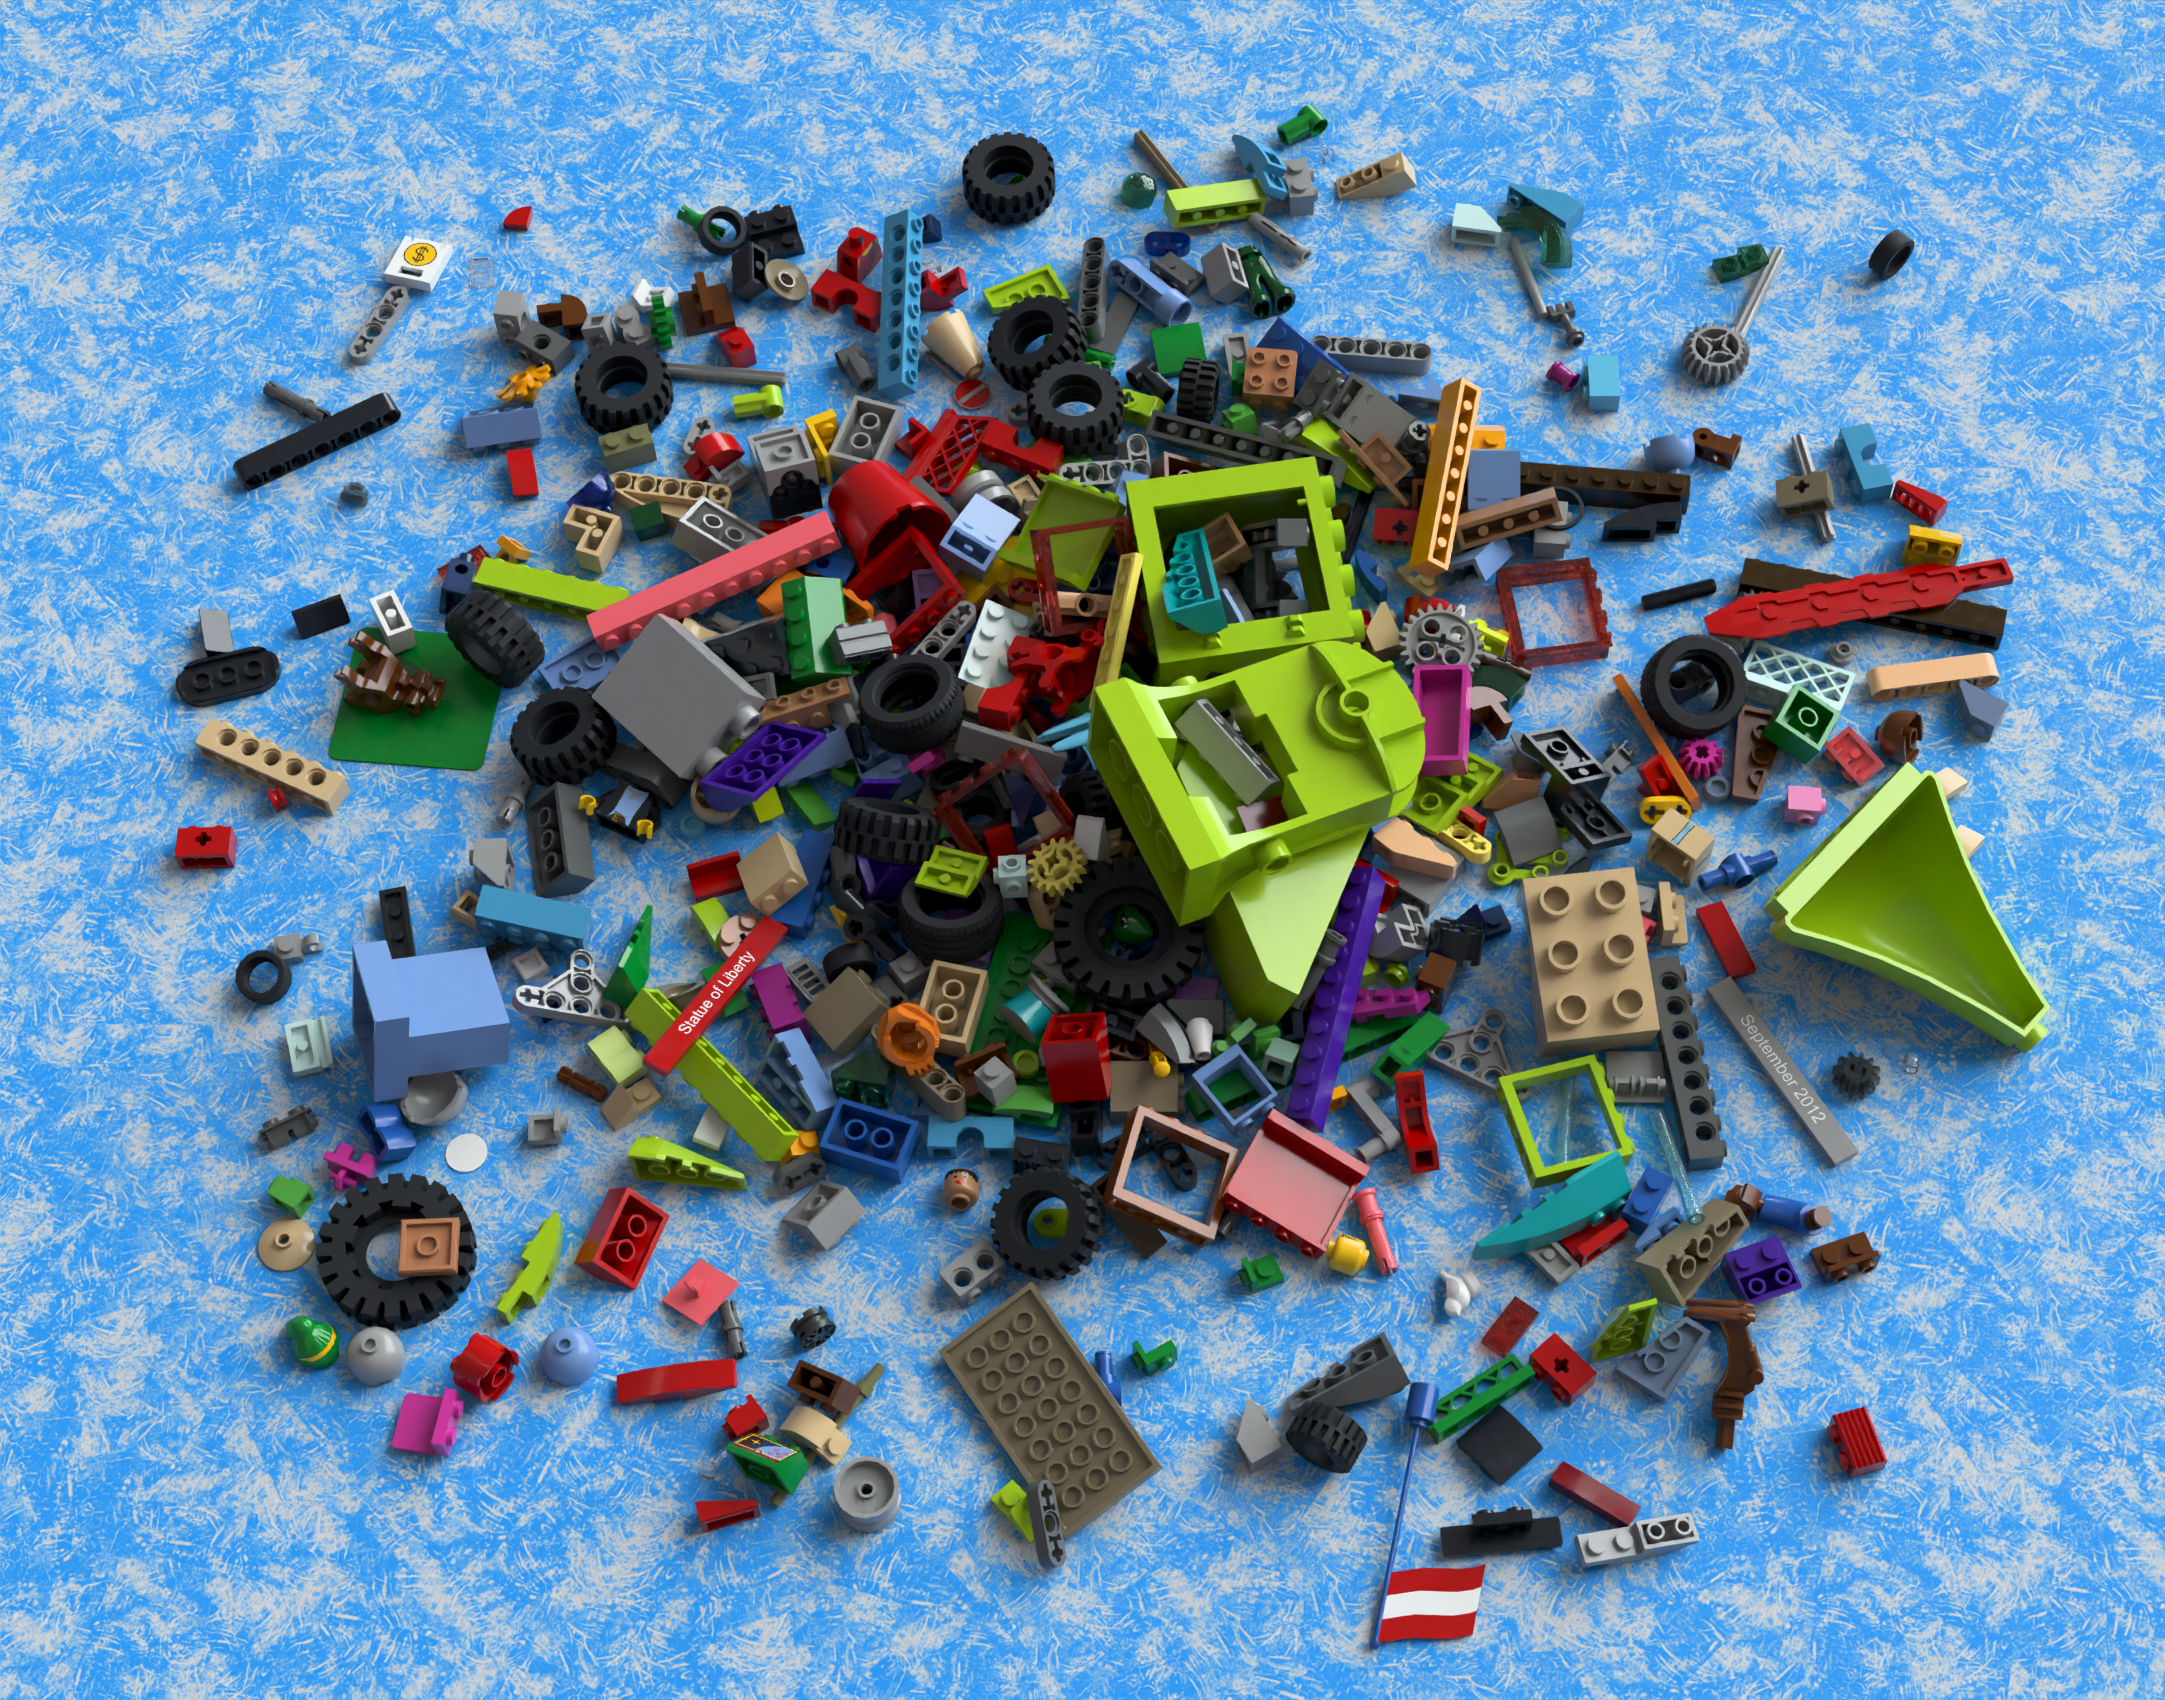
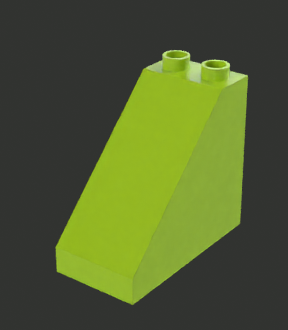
M1177 738L1173 769L1189 797H1209L1229 836L1246 833L1236 808L1247 804L1241 803L1234 796V790L1228 783L1222 782L1216 776V770L1210 763L1204 762L1198 756L1197 749L1191 742ZM1256 753L1279 778L1269 758ZM1281 780L1260 801L1282 796L1284 785ZM1370 827L1291 855L1293 858L1291 864L1276 874L1263 875L1259 869L1228 891L1211 915L1204 917V940L1238 1020L1244 1022L1250 1017L1257 1024L1256 1029L1276 1025L1297 998Z

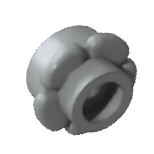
M1839 641L1838 644L1835 643L1830 648L1833 662L1840 666L1850 664L1857 653L1856 648L1847 641Z

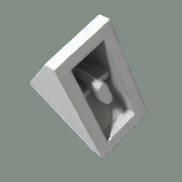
M1078 815L1073 841L1084 851V857L1087 861L1101 862L1104 860L1105 864H1109L1111 860L1105 818Z

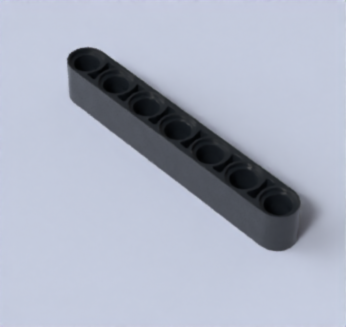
M382 392L238 459L233 465V471L245 490L257 489L395 424L400 419L401 412L389 393Z

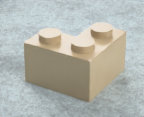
M573 502L563 521L567 540L578 543L575 551L581 568L603 574L624 536L620 516Z

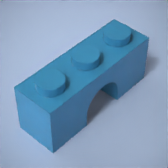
M1870 423L1840 428L1838 439L1835 440L1836 453L1842 457L1843 471L1845 475H1849L1851 492L1857 496L1860 505L1890 499L1893 488V481L1886 463L1871 465L1864 461L1874 458L1877 447V440Z
M940 1114L929 1116L927 1140L929 1158L957 1159L959 1145L967 1139H977L984 1144L985 1160H1011L1015 1139L1014 1117L1001 1114L994 1115L993 1117L967 1114L961 1120L949 1121Z

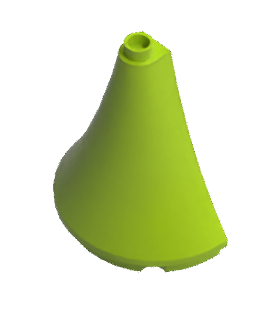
M1909 762L1903 765L1801 862L1773 892L1762 907L1773 919L1769 925V934L1777 942L1818 952L1864 969L1906 988L1966 1020L2007 1047L2014 1044L2023 1054L2032 1049L2048 1032V1029L2039 1021L2051 1006L2047 1003L2024 968L1994 915L1961 843L1940 779L1933 771L1925 770L1920 773Z

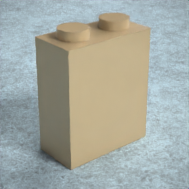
M775 832L736 864L750 903L768 917L809 884L794 846L778 832Z

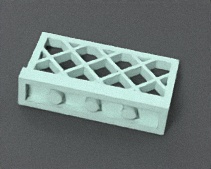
M1758 640L1754 641L1744 664L1745 676L1748 679L1747 698L1774 708L1777 707L1782 696L1798 683L1802 687L1809 685L1813 691L1812 694L1841 713L1856 677V674ZM1757 650L1768 653L1770 658L1760 660L1756 654ZM1781 661H1791L1795 666L1786 669ZM1775 664L1779 671L1769 673L1765 666ZM1758 668L1762 675L1749 672V670ZM1807 670H1818L1821 675L1811 677ZM1800 672L1804 679L1794 682L1790 675ZM1784 677L1788 684H1784L1773 679ZM1838 677L1847 680V683L1836 686L1832 679ZM1826 681L1830 688L1820 691L1815 683ZM1834 694L1839 702L1825 698V696Z

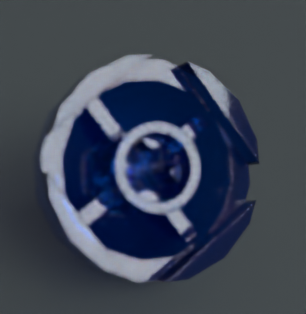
M602 470L565 504L569 509L572 504L609 513L613 509L610 504L616 497L615 485L611 478Z

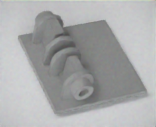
M1606 1051L1607 1087L1613 1090L1615 1103H1665L1664 1090H1666V1079H1663L1662 1052Z

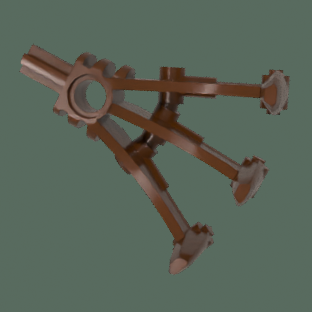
M1687 1299L1686 1306L1689 1307H1687V1310H1684L1683 1318L1687 1316L1695 1321L1718 1324L1726 1341L1728 1353L1727 1367L1721 1381L1713 1391L1711 1417L1718 1418L1715 1447L1733 1449L1735 1420H1742L1744 1397L1754 1391L1755 1385L1761 1384L1764 1380V1369L1760 1362L1755 1342H1752L1748 1329L1750 1322H1755L1756 1313L1754 1310H1749L1754 1309V1303L1744 1300Z

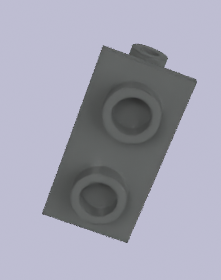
M1628 740L1620 744L1614 742L1603 752L1606 757L1602 761L1597 759L1611 774L1606 789L1618 777L1612 768L1620 774L1633 762L1634 752L1629 748L1625 749L1623 747Z
M301 1105L288 1111L289 1117L279 1121L276 1117L263 1123L264 1129L258 1132L261 1136L267 1135V1138L263 1139L267 1150L272 1147L275 1150L292 1141L287 1132L293 1129L297 1138L314 1131V1127L318 1126L319 1123L315 1115L308 1116V1113L312 1112L311 1107L304 1108Z

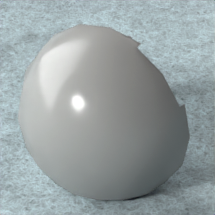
M456 1071L409 1077L408 1097L400 1098L403 1115L411 1122L425 1127L443 1126L454 1120L464 1109L468 1097V1088Z

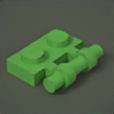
M1250 1017L1243 1023L1237 1020L1221 1036L1223 1040L1213 1042L1211 1045L1212 1056L1205 1062L1208 1064L1236 1043L1239 1044L1257 1024Z

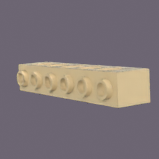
M211 718L194 742L200 756L273 789L279 785L282 793L331 815L335 814L350 792L346 777L337 770L330 771L315 760L308 761L303 759L292 750L285 751L274 742L258 739L250 731H240L224 720L220 722Z

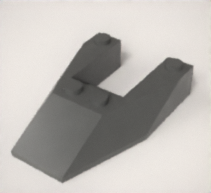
M1273 519L1242 526L1239 531L1254 557L1244 564L1241 562L1235 572L1228 573L1227 575L1233 578L1254 619L1261 620L1311 613L1309 600L1274 601L1276 590L1273 586L1275 562L1272 558V552L1308 546L1307 541L1310 531L1307 526V519Z

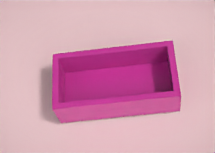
M1468 664L1414 667L1413 696L1418 704L1422 718L1425 717L1426 721L1424 726L1425 756L1418 776L1467 775L1472 677Z

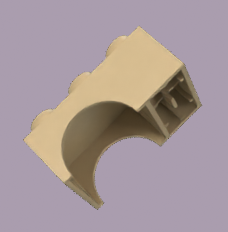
M1634 867L1523 879L1515 898L1517 908H1521L1529 939L1532 970L1530 997L1540 1058L1650 1046L1660 1031Z

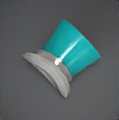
M1033 972L1028 975V986H1026L1023 992L998 1006L1000 1014L1009 1025L1031 1044L1036 1043L1041 1032L1048 1024L1050 1016L1070 1013V1009Z

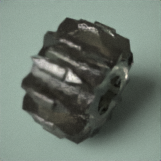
M1850 1051L1846 1058L1843 1056L1838 1058L1837 1065L1833 1066L1832 1075H1834L1832 1082L1833 1085L1839 1086V1094L1847 1092L1849 1093V1099H1852L1854 1094H1857L1862 1100L1866 1094L1872 1095L1875 1092L1881 1078L1879 1076L1880 1066L1873 1065V1057L1866 1060L1863 1051L1859 1053L1858 1057Z

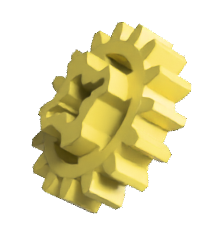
M1062 837L1059 843H1057L1052 838L1050 845L1041 844L1042 850L1040 852L1033 851L1036 858L1035 860L1028 861L1032 868L1027 870V873L1031 877V883L1042 894L1047 892L1050 897H1053L1055 892L1058 891L1063 896L1066 888L1073 891V884L1075 882L1082 883L1079 876L1080 874L1087 873L1083 866L1088 861L1084 857V851L1073 840L1068 842ZM1069 854L1072 855L1073 861L1068 857ZM1042 873L1046 876V880L1043 879Z

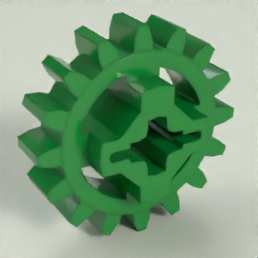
M663 295L651 297L653 309L647 310L652 339H659L661 351L673 349L671 337L677 336L672 306L665 307Z

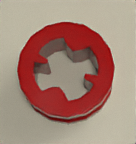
M279 785L275 786L274 791H266L276 812H279L281 807H289Z

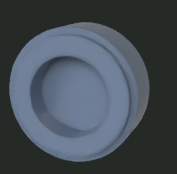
M1710 777L1704 784L1703 795L1711 803H1724L1730 796L1731 785L1724 777Z

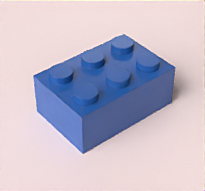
M839 1097L819 1144L821 1158L826 1162L901 1185L921 1137L919 1121Z

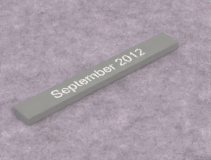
M1731 976L1707 988L1706 994L1833 1168L1857 1156L1859 1150Z

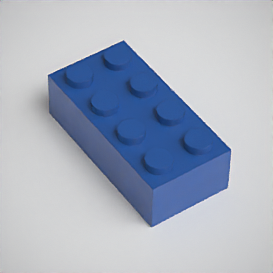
M1279 317L1256 346L1258 348L1297 352L1294 397L1300 391L1319 358L1346 374L1345 381L1351 375L1349 371L1294 325ZM1323 415L1321 416V417H1323V418H1325V419L1331 421L1328 417L1323 416Z

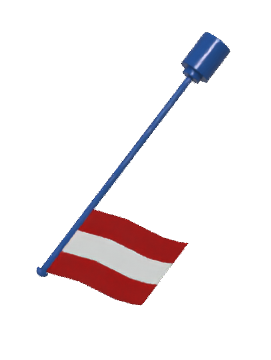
M1423 1382L1411 1383L1404 1419L1409 1422V1426L1414 1428L1373 1640L1369 1641V1645L1373 1649H1378L1381 1643L1405 1639L1452 1640L1464 1638L1473 1634L1486 1564L1463 1569L1417 1568L1392 1572L1420 1430H1425L1427 1426L1433 1425L1440 1392L1438 1387Z

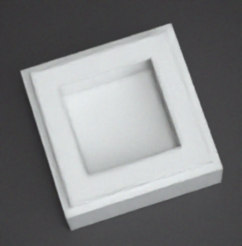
M537 947L512 960L525 984L550 972Z

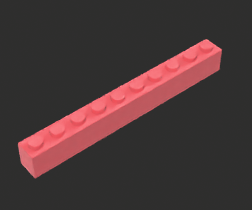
M826 510L593 612L586 617L601 651L605 653L637 639L656 613L679 620L794 568L807 564L812 560L842 548L831 520Z

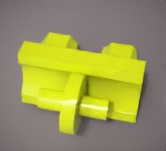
M1476 618L1474 621L1470 620V624L1478 622L1475 632H1483L1480 641L1485 642L1483 649L1504 657L1509 641V633L1502 629L1495 632L1487 628L1486 621Z

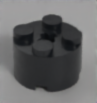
M1440 917V920L1435 919L1434 922L1430 923L1425 957L1428 958L1430 953L1433 952L1456 961L1457 965L1463 966L1464 960L1471 961V966L1480 965L1485 937L1483 924L1477 922H1467V925L1457 924V919L1451 917Z

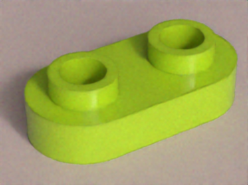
M1047 1208L1036 1214L1034 1228L1041 1238L1061 1240L1064 1237L1069 1224L1068 1209ZM1045 1219L1053 1220L1051 1224H1045L1043 1221Z

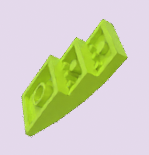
M1313 416V422L1304 429L1303 434L1293 437L1292 440L1306 445V449L1340 457L1348 465L1343 482L1370 494L1378 486L1372 478L1376 474L1369 467L1365 470L1356 461L1355 458L1358 456L1352 448L1347 451L1338 441L1341 436L1337 432L1342 428L1323 417L1319 419ZM1346 432L1359 447L1363 445L1355 437Z
M1468 752L1467 775L1420 776L1417 779L1415 793L1411 800L1413 805L1403 811L1400 816L1437 835L1458 820L1461 808L1466 806L1473 808L1504 775L1503 769Z

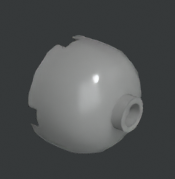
M380 1326L368 1327L358 1332L349 1342L346 1351L347 1364L355 1379L364 1385L374 1387L381 1386L380 1383H385L388 1380L390 1382L395 1380L403 1371L407 1360L405 1348L400 1338L388 1328Z

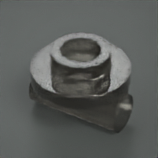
M350 482L349 485L343 486L340 499L365 507L368 502L367 496L369 491L364 489L365 485L361 483Z

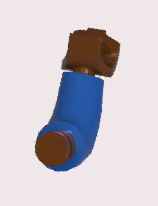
M1746 1183L1744 1186L1736 1184L1732 1190L1727 1191L1725 1201L1740 1206L1748 1221H1751L1757 1212V1219L1803 1236H1817L1832 1222V1213L1825 1206H1816L1770 1194H1765L1762 1199L1763 1192L1749 1183Z

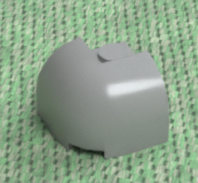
M1401 903L1387 915L1378 913L1368 954L1391 962H1404L1415 958L1425 951L1429 932L1420 909Z

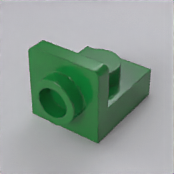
M1273 1253L1249 1262L1247 1257L1241 1259V1269L1238 1270V1274L1243 1286L1248 1285L1252 1294L1284 1283L1283 1274Z

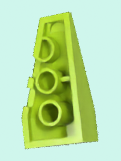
M657 1136L637 1137L628 1151V1159L635 1180L747 1190V1183L743 1173Z
M1654 1298L1618 1307L1609 1313L1591 1347L1588 1358L1590 1364L1639 1351L1641 1348L1646 1347L1658 1306L1657 1299Z

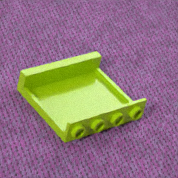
M1038 473L1037 477L1044 481L1045 485L1012 551L1001 547L997 557L1013 568L1085 592L1127 507L1118 501L1120 498L1118 495L1106 490L1103 494L1094 486L1087 484L1086 487H1082L1079 482L1068 479L1066 482L1054 473H1049L1048 476Z

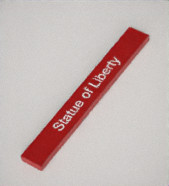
M765 915L643 1058L642 1065L667 1078L788 933V927Z

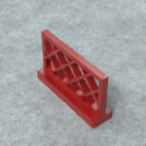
M946 408L903 476L909 481L919 475L927 483L933 479V482L929 485L941 497H951L956 487L963 481L981 453V441L994 420H998L997 417L957 415L954 409ZM986 425L985 429L978 433L976 432V430ZM973 433V435H972L971 437H969V438H967V439H965L964 441L961 442L960 439H962V438H964L965 436H967V435ZM975 443L973 448L964 451L965 448ZM958 452H961L960 455H958V456H956L955 458L949 460V457L955 455V454L958 453ZM962 462H963V464H962L960 467H958L957 469H955V470L952 469L953 467H955V466L958 465L959 463H962ZM947 470H949V473H948V474H946V475L940 477L939 479H937V476H938V475H940V474L946 472ZM951 481L947 488H940V486Z

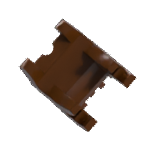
M359 631L355 638H350L347 645L361 653L367 661H360L356 669L358 673L364 675L363 677L347 665H343L341 670L337 669L333 677L349 689V692H346L343 698L346 704L367 708L379 714L389 713L404 706L408 709V714L416 718L420 716L423 707H428L431 710L437 709L446 688V680L444 678L436 677L433 680L431 673L425 670H418L416 675H410L404 670L399 660L386 645L375 641L362 631Z

